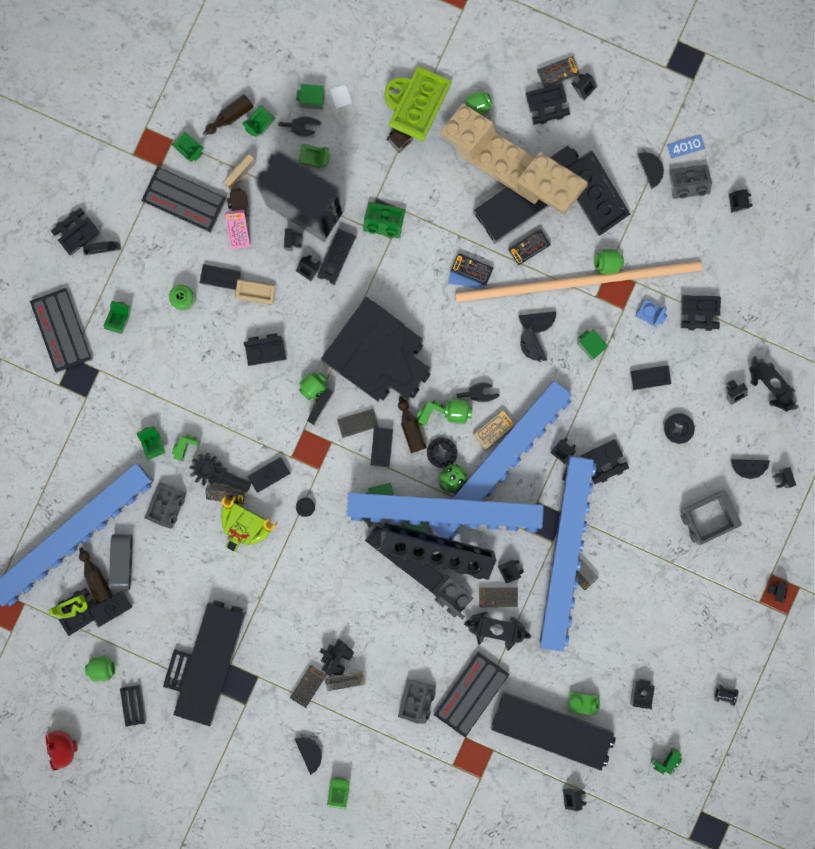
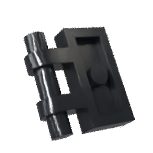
M562 83L525 93L530 113L538 111V116L532 117L533 125L539 123L541 125L546 124L547 121L554 119L561 120L563 117L570 115L569 108L561 109L560 104L567 103ZM554 106V112L545 114V108Z
M81 207L75 212H70V216L62 222L56 223V227L51 230L54 236H57L59 233L63 234L58 241L70 256L101 233L88 216L81 221L80 217L85 214ZM75 222L77 225L68 231L66 228Z
M682 295L681 315H688V321H681L680 327L693 331L695 329H705V331L719 329L720 322H713V316H720L721 296ZM696 316H706L705 321H695Z
M616 439L580 455L583 458L593 459V464H596L597 475L591 478L594 485L600 482L604 483L608 481V478L614 475L619 476L623 474V471L629 469L627 462L619 465L617 459L623 457V454ZM611 463L613 468L604 472L601 467Z
M87 588L81 591L77 590L73 593V596L59 601L58 605L80 595L86 597L90 593ZM93 599L86 602L87 609L83 613L77 611L76 616L59 619L68 636L94 621L88 612L97 606ZM73 602L69 605L62 607L61 611L64 614L70 613L71 610L69 609V606L73 605L76 602Z

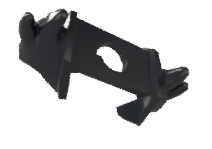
M754 356L749 368L752 378L750 383L753 386H757L758 379H760L776 397V400L769 402L770 406L778 407L785 412L798 409L799 405L795 404L797 401L794 394L796 390L791 388L771 362L766 363L763 359L758 361L757 357ZM771 379H778L781 388L773 387L770 382Z
M484 612L472 615L464 623L468 627L469 632L477 637L479 645L485 637L505 641L506 649L510 650L515 643H521L524 639L531 638V634L526 631L525 625L515 617L510 618L512 622L487 618L489 613ZM499 624L503 627V632L500 635H495L490 630L491 626Z

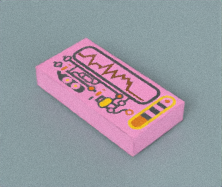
M244 209L226 211L225 217L231 249L250 247Z

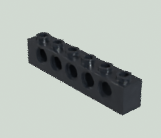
M384 523L377 542L379 552L384 555L397 556L407 561H417L422 565L436 566L441 570H452L458 574L471 575L477 579L489 580L497 561L492 550L389 523Z

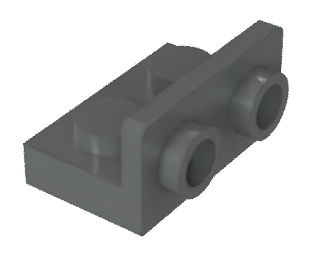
M707 164L669 170L673 188V199L710 194L712 180Z
M159 483L144 518L160 526L172 529L177 521L179 511L185 502L186 493Z
M446 574L431 592L436 596L434 600L441 607L446 605L448 607L447 612L454 618L458 615L463 620L465 616L461 612L473 600V597Z
M408 679L398 717L417 724H425L431 714V703L436 695L435 686Z

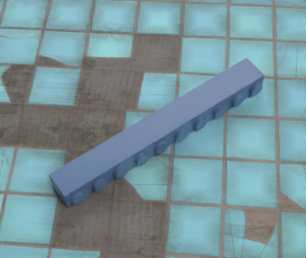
M554 380L452 499L481 501L486 495L490 497L496 490L494 485L498 481L503 482L509 475L506 471L511 466L513 468L516 467L521 461L519 456L523 452H529L534 446L531 442L536 437L538 439L541 438L547 431L544 427L548 423L553 424L559 417L556 413L561 408L565 410L572 402L569 400L572 395ZM440 522V526L429 525L440 537L453 540L459 533L456 530L458 527H448V523Z
M570 455L568 458L539 643L542 649L564 652V646L568 647L569 635H566L567 627L571 628L572 616H569L570 608L574 609L575 597H572L573 589L577 590L578 578H575L576 570L580 571L581 559H578L579 551L583 552L584 540H581L582 532L585 533L587 528V521H584L585 513L588 514L590 509V502H587L588 494H592L593 483H590L591 475H595L596 464H593L594 460L590 458Z
M134 464L0 578V605L2 607L15 604L22 592L24 594L29 592L34 587L32 584L35 581H41L48 576V570L52 567L55 569L63 563L62 559L66 555L71 556L74 554L81 542L83 544L88 542L93 537L91 534L94 531H100L106 527L107 520L111 517L114 519L122 513L121 509L125 505L130 506L137 500L136 496L140 492L144 494L152 487L150 484L153 480L140 464Z
M348 493L347 516L351 517L352 521H362L363 517L370 518V522H382V519H390V523L401 524V520H409V524L421 525V521H428V525L440 526V522L448 523V527H460V524H467V528H479V525H487V529L498 530L499 526H506V530L518 531V527H524L526 532H537V528L542 529L544 505Z

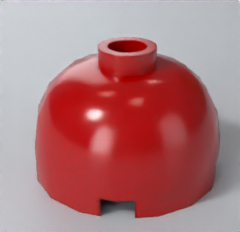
M64 731L46 732L47 754L52 759L49 760L52 771L67 767L74 759V752H78L76 740L72 741L70 735Z

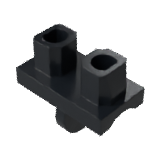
M340 639L337 640L335 646L329 644L327 650L321 648L319 651L323 654L321 662L325 663L322 670L329 676H332V674L342 676L345 667L339 664L342 657L349 661L354 652Z

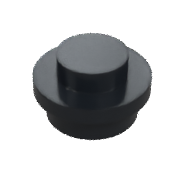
M302 498L296 504V511L302 517L311 516L315 511V504L309 498Z

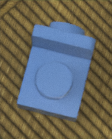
M645 299L635 317L657 327L659 324L662 325L667 317V314H665L667 308H661Z

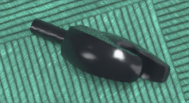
M303 116L292 119V123L279 122L278 126L290 127L291 132L299 136H310L315 131L305 129V125H321V122L312 117Z
M484 382L472 385L469 388V392L456 394L457 398L470 397V400L477 402H489L500 395H484L483 389L493 387L492 384Z

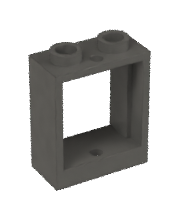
M726 490L719 491L681 510L682 515L680 517L684 525H688L691 531L689 536L692 542H696L697 545H702L742 526ZM718 499L729 524L701 537L689 512Z

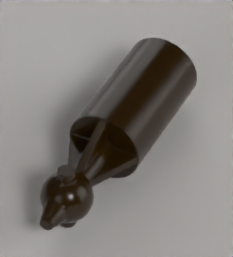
M243 93L220 111L214 123L206 125L203 135H213L216 133L217 128L233 124L253 109V104Z
M400 396L398 409L402 411L401 427L410 453L426 449L427 446L418 420L408 410L409 403Z
M82 547L79 548V560L84 562L85 580L98 604L113 595L100 568L89 560L90 553Z

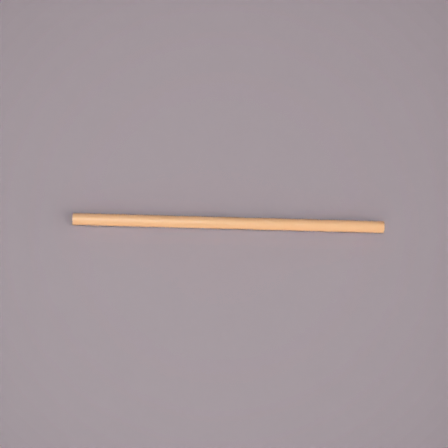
M697 261L619 271L616 274H596L456 292L455 297L456 302L702 271V263Z

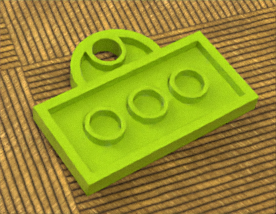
M417 66L411 79L400 77L391 80L386 85L384 91L385 103L391 110L395 111L389 126L424 142L452 81ZM395 89L399 94H393L390 90Z

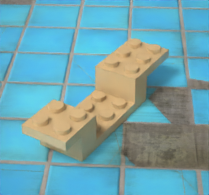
M465 104L459 107L440 131L441 137L456 145L460 157L533 204L540 199L563 215L566 214L588 185L587 181L541 152L536 157H533L495 132L492 121Z

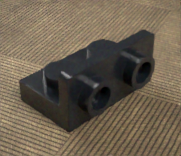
M278 333L266 335L267 338L259 339V337L247 338L248 341L243 343L248 366L286 360L283 337L278 336Z

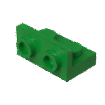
M368 202L363 231L371 234L385 235L390 238H400L406 209Z

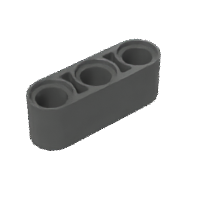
M112 534L110 590L129 591L131 588L132 535Z

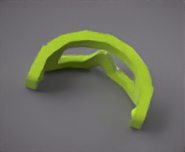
M84 595L77 596L49 609L50 615H55L57 618H69L76 616L77 611L83 613L87 609ZM78 601L79 604H83L81 608L73 605L70 613L62 614L61 612L62 607Z

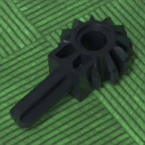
M206 453L204 460L203 455L199 454L200 461L197 459L192 460L197 465L189 467L196 471L191 473L190 476L198 475L195 479L196 483L202 479V485L205 486L208 479L210 485L225 483L244 492L249 491L251 482L228 473V468L221 466V462L214 464L217 460L216 456H213L210 460V453ZM204 464H208L211 467L208 475H204L201 471V467Z

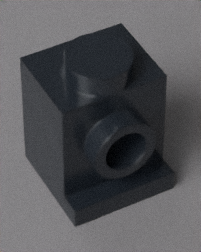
M639 679V682L634 681L630 701L633 707L652 710L655 686L651 684L650 680ZM642 691H647L646 697H641Z

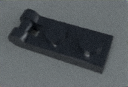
M338 229L317 278L321 280L326 279L333 285L336 284L355 242V235ZM328 267L335 269L333 274L327 272Z

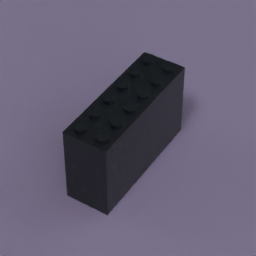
M277 150L275 154L272 153L269 156L266 169L264 171L261 170L256 177V185L267 207L325 242L345 211L340 188Z

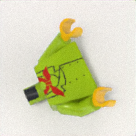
M225 494L222 499L221 526L224 529V534L230 536L225 547L236 552L240 543L249 546L250 544L255 545L263 541L278 525L277 521L275 524L270 523L271 516L265 520L234 503L236 500L235 496L230 501L227 499L228 494Z

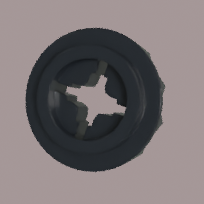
M677 413L671 415L665 421L664 432L671 442L683 444L693 437L695 426L689 416ZM676 424L679 426L686 424L682 429V434L679 432L672 433L676 429Z
M437 438L429 444L427 458L433 466L446 468L455 462L457 447L447 438ZM439 445L443 450L450 449L445 454L446 461L441 456H434L439 452Z

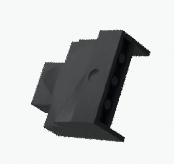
M367 296L321 358L324 364L377 402L380 399L385 400L390 393L387 390L389 387L407 400L410 397L414 399L420 390L417 387L421 381L425 383L431 375L429 373L430 367L413 356L414 353L418 354L424 346L421 344L423 339Z

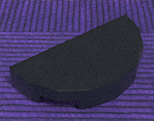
M638 153L637 156L650 188L653 189L658 186L663 178V164L652 153Z
M115 241L93 243L83 247V254L86 256L117 251L121 249L120 242Z
M556 311L518 315L520 324L525 329L532 325L535 333H541L553 325L556 319Z
M530 325L521 336V350L527 358L538 362L546 361L545 352L532 325Z
M730 460L735 473L746 479L760 477L768 469L770 460Z
M295 738V742L311 775L317 771L321 764V748L315 741L309 738Z

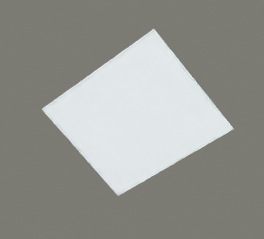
M346 84L330 89L336 109L352 104Z

